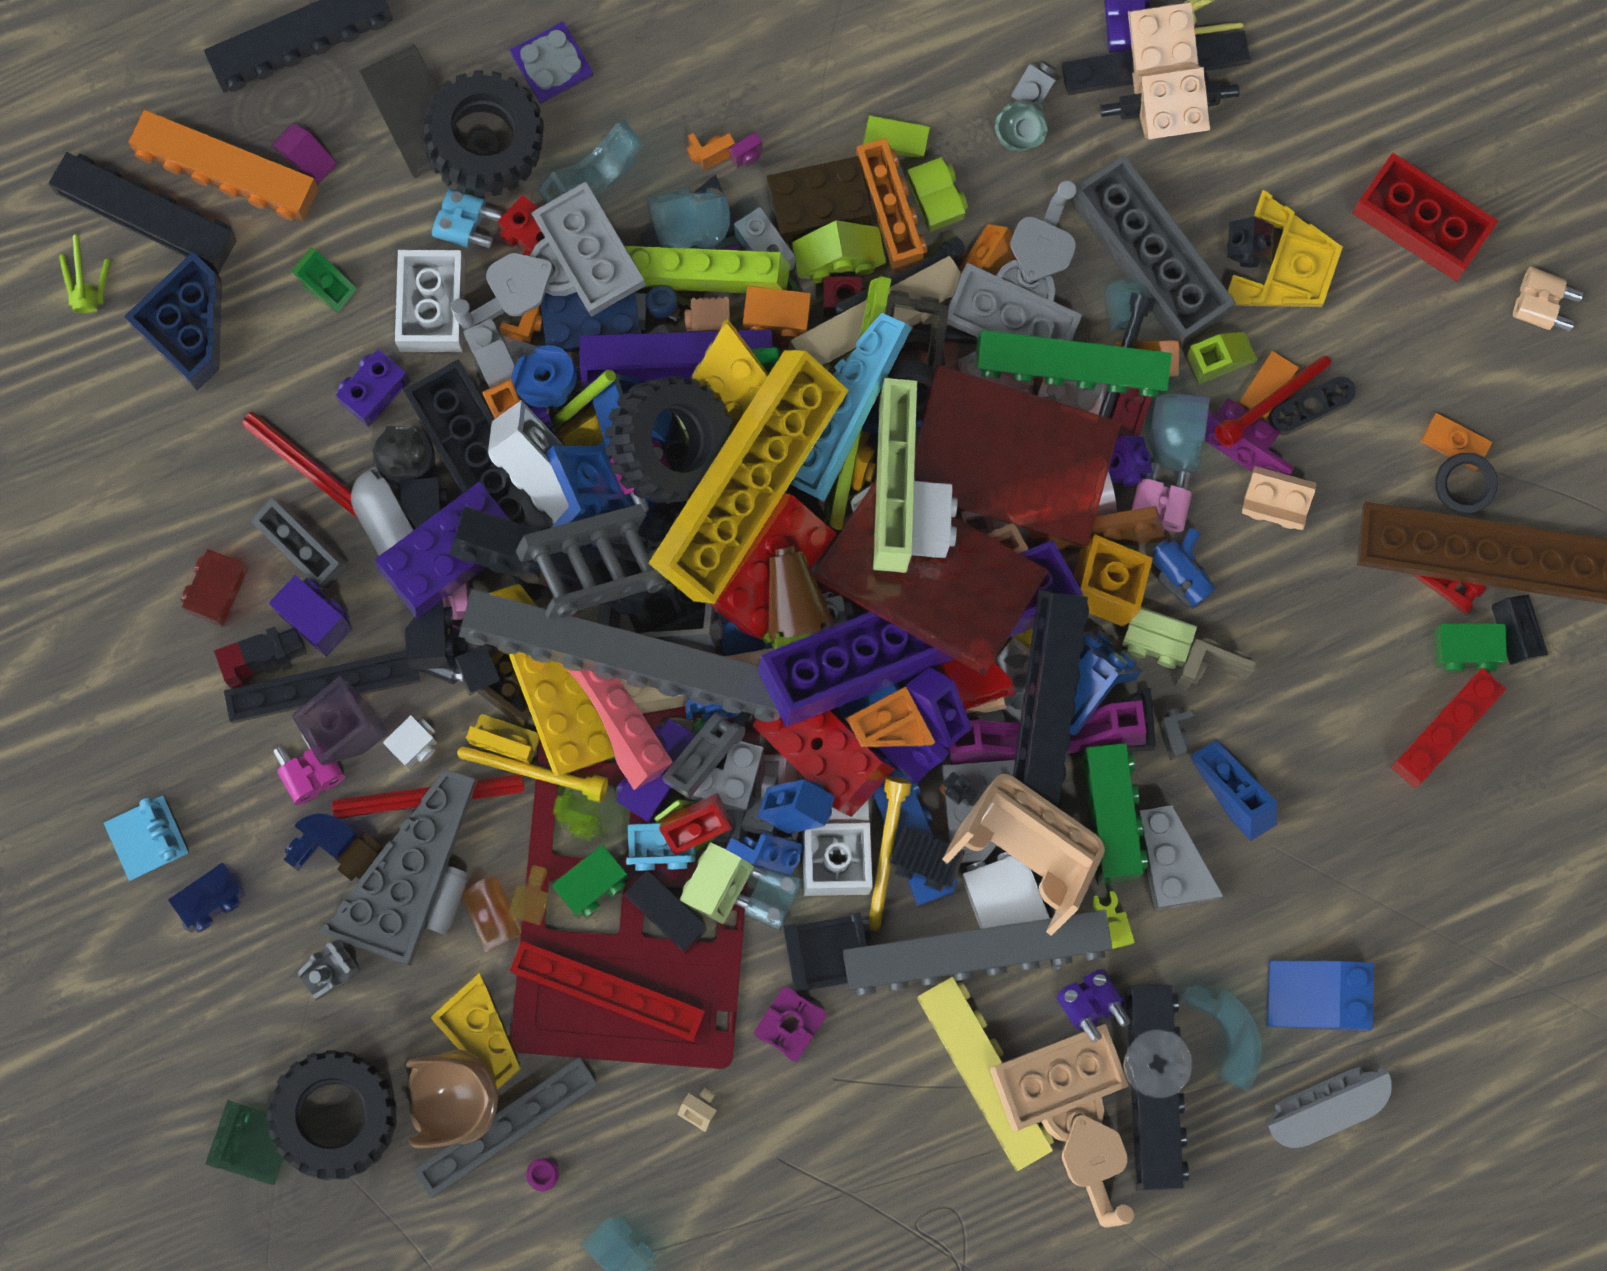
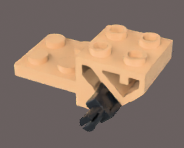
M1185 2L1128 11L1135 72L1132 73L1135 94L1119 97V102L1100 104L1101 118L1120 115L1121 120L1140 117L1143 132L1147 139L1210 130L1208 107L1219 105L1220 99L1239 97L1240 91L1238 84L1219 87L1218 82L1205 83L1204 67L1198 66L1192 3Z

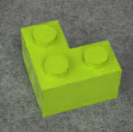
M835 220L792 242L798 278L811 279L813 283H823L824 277H830L835 273L847 271L856 272L858 276L869 275L874 272V268L886 263L879 227Z

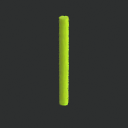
M606 370L550 418L555 431L615 381L616 375L612 370Z

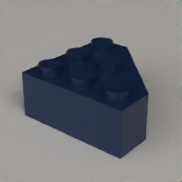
M192 252L124 317L130 326L196 391L220 369L222 284L215 272Z

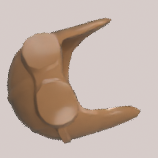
M452 1050L441 1054L410 1059L406 1063V1067L413 1068L408 1081L411 1091L409 1114L414 1127L420 1132L409 1138V1144L412 1147L434 1148L467 1144L478 1140L489 1130L497 1111L499 1094L494 1077L480 1058L467 1051Z

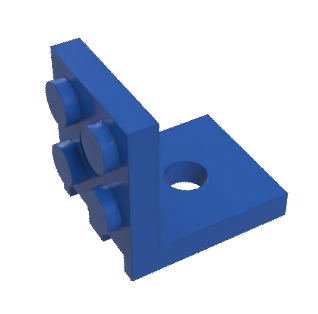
M552 445L546 452L569 505V508L551 528L630 507L617 477L610 467L611 463L603 447ZM583 473L586 474V475L590 478V480L587 479V478L583 475ZM592 543L584 545L596 550L598 549L597 546L592 545Z
M1099 630L1097 632H1083L1085 645L1079 659L1080 680L1076 686L1077 691L1074 696L1075 714L1071 718L1069 733L1072 735L1079 733L1115 684L1136 681L1143 672L1136 665L1138 661L1131 654L1124 650L1121 652L1111 645L1113 640Z

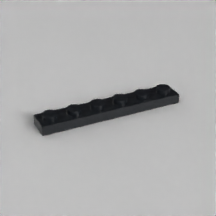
M1245 31L1196 39L1198 66L1204 67V72L1245 65L1251 61ZM1132 50L1063 62L1062 68L1068 96L1134 84L1132 73L1135 72Z
M406 650L224 690L229 722L233 724L421 682L418 670L411 671L406 661Z

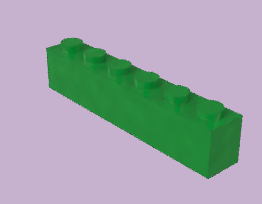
M981 330L978 332L974 370L982 371L981 377L1000 379L1001 373L1012 374L1013 380L1020 382H1032L1033 377L1045 378L1044 384L1064 386V381L1076 382V388L1095 390V385L1108 386L1107 392L1126 394L1127 388L1138 389L1139 396L1158 397V392L1168 391L1172 353Z

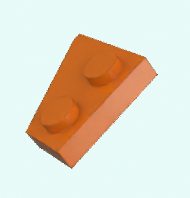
M906 687L846 718L861 747L930 746L935 744Z

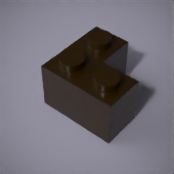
M498 650L491 660L500 678L499 681L476 692L519 726L525 728L532 719L530 710L509 654Z

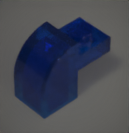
M312 814L304 817L294 825L303 833V836L300 839L296 837L291 841L285 850L287 855L283 860L299 872L319 846L333 858L337 859L354 837L357 836L359 838L360 836L331 815Z

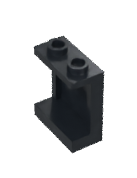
M861 912L854 913L851 916L807 924L783 926L794 991L800 993L848 984L843 950L866 947V939L872 938L869 920H862Z

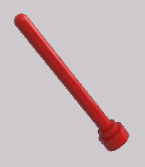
M1328 356L1320 357L1238 419L1224 420L1214 429L1217 440L1226 448L1234 446L1242 439L1244 429L1331 365V359Z

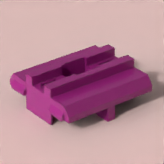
M783 986L753 1034L759 1040L779 1050L790 1060L798 1062L827 1014L823 1009L816 1005L814 1006L797 995L789 987ZM788 1015H792L800 1021L792 1034L781 1028Z

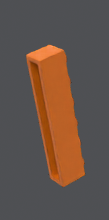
M146 110L143 111L128 141L135 153L134 156L143 162L151 164L152 161L163 164L162 167L173 174L180 175L181 172L190 175L194 182L203 186H208L210 183L219 187V190L227 196L236 198L239 195L247 198V202L259 209H265V207L274 209L277 215L289 221H293L296 218L304 222L319 190L315 179Z

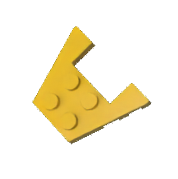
M1262 190L1253 216L1283 230L1265 285L1233 275L1227 292L1235 301V306L1322 307L1343 247L1311 223L1308 225L1297 217L1292 209L1286 205L1282 206L1272 198L1273 196L1270 193Z

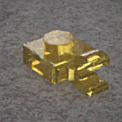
M533 865L527 887L517 884L508 914L509 917L541 925L550 895L541 891L547 874L546 868Z

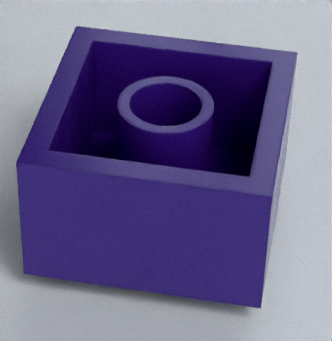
M294 575L269 602V605L292 628L295 627L302 637L327 657L352 630L347 623L350 617L332 598L326 602L324 600L326 596L309 578L306 577L302 581Z

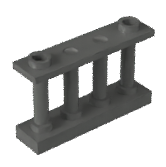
M641 504L523 535L516 550L520 561L525 562L533 559V561L538 562L554 596L545 612L547 619L557 616L567 618L581 609L643 591L654 593L665 587L668 579L648 564L651 559L637 532L646 516ZM619 535L626 537L642 573L629 577L625 576L608 540L609 538ZM590 543L597 546L613 581L596 585L579 549L580 546ZM561 551L568 554L584 588L583 590L567 594L550 558L551 554Z

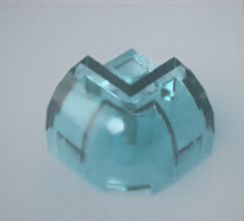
M710 187L706 189L707 193H691L690 188L648 197L654 229L661 246L664 248H689L696 245L701 249L716 247L725 238L730 226L727 195Z
M1167 394L1155 399L1152 429L1148 437V444L1153 459L1161 467L1175 473L1185 471V473L1189 472L1190 475H1195L1200 464L1201 457L1199 456L1202 441L1205 440L1210 397Z

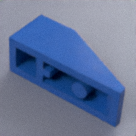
M1217 740L1191 755V761L1230 820L1250 841L1277 825V802Z

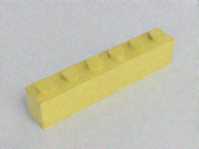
M951 977L919 995L917 999L1017 1172L1052 1152L1050 1144L1054 1143V1140L1045 1127H1039L1037 1123L1012 1132L989 1070L991 1067L1002 1064L1000 1057L1004 1055L995 1038L989 1040L983 1028L987 1027V1024L979 1010L972 1011L966 1000L971 997L963 982L960 980L956 983L954 978Z

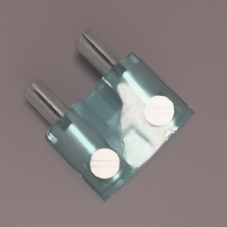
M753 865L754 868L750 875L759 879L757 887L753 891L751 898L739 894L735 904L745 908V916L780 931L801 889L803 879Z

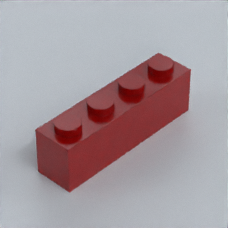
M1484 668L1478 670L1390 768L1415 789L1429 776L1507 689Z

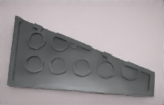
M444 769L421 799L417 809L410 818L407 817L400 826L401 829L391 842L387 843L360 878L357 887L347 900L340 904L337 908V913L328 924L324 925L319 933L411 966L478 780Z

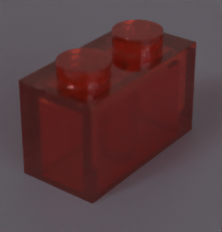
M207 549L205 555H201L195 564L194 573L196 575L192 584L187 585L182 593V608L190 615L223 627L248 568L243 562Z

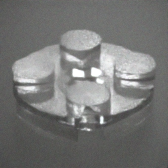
M1163 1030L1148 1031L1135 1038L1129 1046L1124 1059L1125 1075L1131 1086L1142 1094L1152 1098H1166L1179 1092L1190 1080L1192 1070L1191 1053L1187 1045L1175 1033ZM1158 1054L1160 1059H1166L1167 1065L1163 1067L1164 1073L1158 1074L1156 1069L1151 1070L1149 1068V1063L1153 1062V1055Z

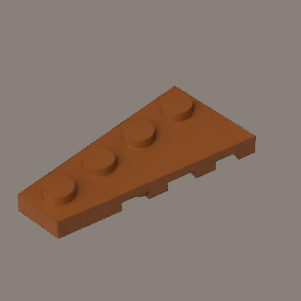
M1156 506L1029 528L1030 540L1034 547L1053 540L1058 550L1083 548L1094 534L1120 545L1160 543L1165 539L1167 540L1166 530Z

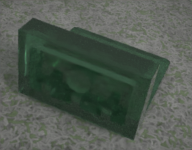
M227 1100L205 1164L266 1184L275 1185L284 1158L279 1154L274 1142L271 1140L267 1112Z

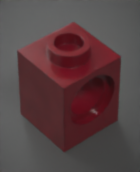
M824 277V316H837L834 308L836 304L842 302L837 297L841 292H850L855 295L867 289V287H862V277Z

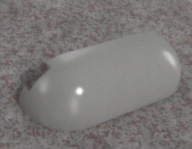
M372 467L362 473L353 485L351 503L362 527L378 556H380L411 533L413 529L384 477H379L376 467Z
M1358 1067L1291 1095L1276 1103V1111L1270 1118H1266L1269 1131L1279 1144L1289 1148H1301L1365 1121L1379 1113L1387 1104L1392 1091L1390 1075L1382 1068H1379L1377 1072H1363L1362 1068Z

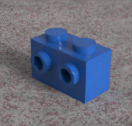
M805 779L767 787L757 817L787 834L824 827L831 817V807L835 796L824 791V787L821 784Z

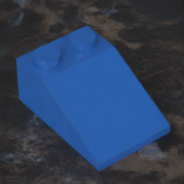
M1269 961L1267 1027L1354 1032L1372 1030L1374 963Z

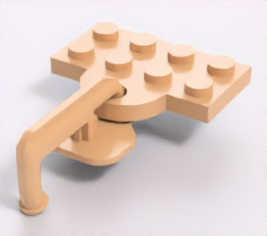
M1106 1024L1096 1027L1102 1035L1101 1040H1097L1096 1043H1093L1084 1031L991 1067L989 1070L1012 1132L1042 1122L1050 1135L1057 1140L1066 1142L1062 1152V1160L1068 1176L1075 1185L1086 1187L1100 1225L1108 1228L1131 1223L1134 1219V1212L1128 1205H1120L1113 1211L1102 1182L1121 1173L1127 1165V1153L1120 1135L1115 1130L1102 1124L1104 1115L1102 1097L1129 1086Z

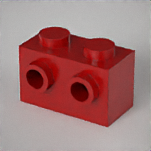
M522 195L497 222L501 232L499 234L500 237L511 247L517 245L524 251L523 255L530 256L534 247L545 236L531 214L538 207Z

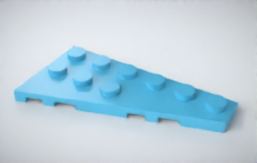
M881 313L857 340V348L846 360L841 359L834 367L836 372L833 376L849 391L790 483L791 486L825 501L883 386L884 379L887 378L912 329L911 326Z

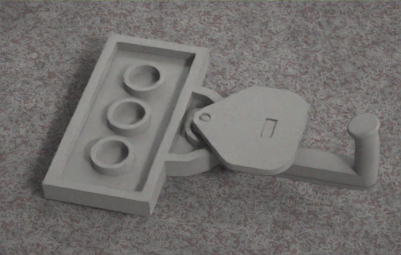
M1066 180L1060 183L1057 192L1049 203L1043 221L1035 217H1026L1018 223L1010 241V246L1016 260H1012L1002 266L996 276L969 263L965 265L942 322L975 337H978L979 331L986 330L1072 341L1082 314L1054 302L1055 286L1051 275L1067 269L1076 248L1074 238L1068 232L1056 227L1065 203L1076 194L1077 189L1072 181Z
M584 182L531 212L545 238L534 247L530 256L511 253L494 262L488 268L486 279L496 296L495 299L470 313L469 303L464 299H456L451 304V311L461 327L467 330L486 320L494 319L503 313H507L510 316H521L539 306L543 301L545 292L552 296H566L577 292L592 317L646 286V283L587 182Z

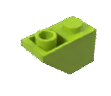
M1245 332L1219 334L1194 344L1190 347L1186 356L1199 385L1257 362L1256 355Z

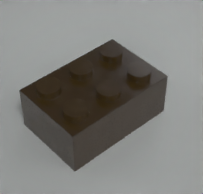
M858 156L767 175V190L776 229L787 245L835 220L872 226V211Z

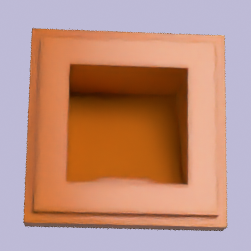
M512 379L482 392L494 419L521 401Z

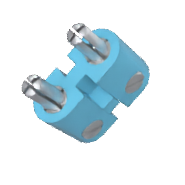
M450 188L443 200V208L441 211L439 210L435 219L432 237L469 248L471 243L490 248L493 239L476 233V227L479 226L482 217L498 221L504 215L503 211L487 207L486 199L467 193L464 194Z

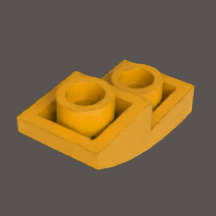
M861 431L851 480L853 489L857 491L862 489L866 481H872L877 464L872 463L875 450H872V447L868 445L871 434Z

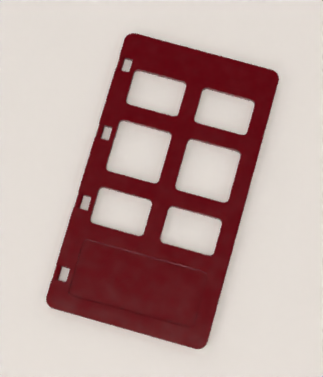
M685 706L642 714L653 732L665 718L687 719ZM694 715V720L702 719V715ZM753 716V724H754L757 719ZM730 718L728 721L732 722L734 718ZM753 727L752 731H745L741 741L759 746L760 733ZM540 740L537 766L551 769ZM604 762L568 773L585 779L587 776L593 777L594 775L608 778L609 787H618L625 777L618 764ZM536 779L520 943L524 941L705 1011V1015L693 1043L517 975L510 1039L513 1049L521 1054L570 1058L580 1057L583 1059L708 1069L727 1068L732 1063L734 1054L746 909L734 904L731 911H737L736 930L724 929L725 923L723 925L718 922L717 938L714 942H696L686 953L681 951L670 939L645 937L643 935L644 914L626 898L625 893L647 870L635 871V864L627 865L626 858H629L627 840L626 857L623 860H616L629 877L625 881L627 887L623 890L619 932L615 935L548 930L545 923L549 883L554 879H560L585 858L553 854L558 788L560 785ZM756 784L752 797H755ZM630 811L629 825L650 824ZM748 832V836L751 838L752 832ZM655 864V870L648 871L665 888L683 889L686 882L692 878L697 867L687 866V869H668L667 864ZM747 879V881H746V883H745V885H744L742 891L740 892V894H742V895H744V896H746V897H747L748 879ZM717 1011L729 1012L727 1031H716Z

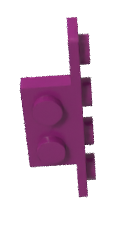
M1188 398L1175 417V422L1251 472H1253L1254 466L1290 475L1294 469L1291 464L1269 450L1281 432L1260 418L1244 429L1242 439L1231 448L1224 447L1217 440L1214 433L1216 426L1226 419H1238L1248 411L1230 398L1225 400L1216 414Z

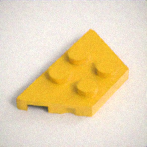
M726 319L722 323L721 330L713 343H710L705 352V357L697 365L691 378L699 380L700 386L707 385L714 390V399H722L726 405L723 411L725 415H731L733 424L729 425L730 429H734L769 373L731 322Z

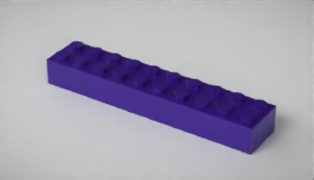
M1052 540L762 654L757 672L785 726L789 727L918 675L928 667L933 669L1032 629L1039 589L1072 592L1083 595V592Z

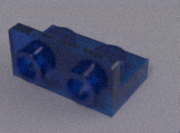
M222 862L168 899V901L182 920L184 928L191 933L195 930L197 933H200L209 928L214 923L213 918L221 912L228 914L241 905L240 899L245 897L246 894L227 866Z

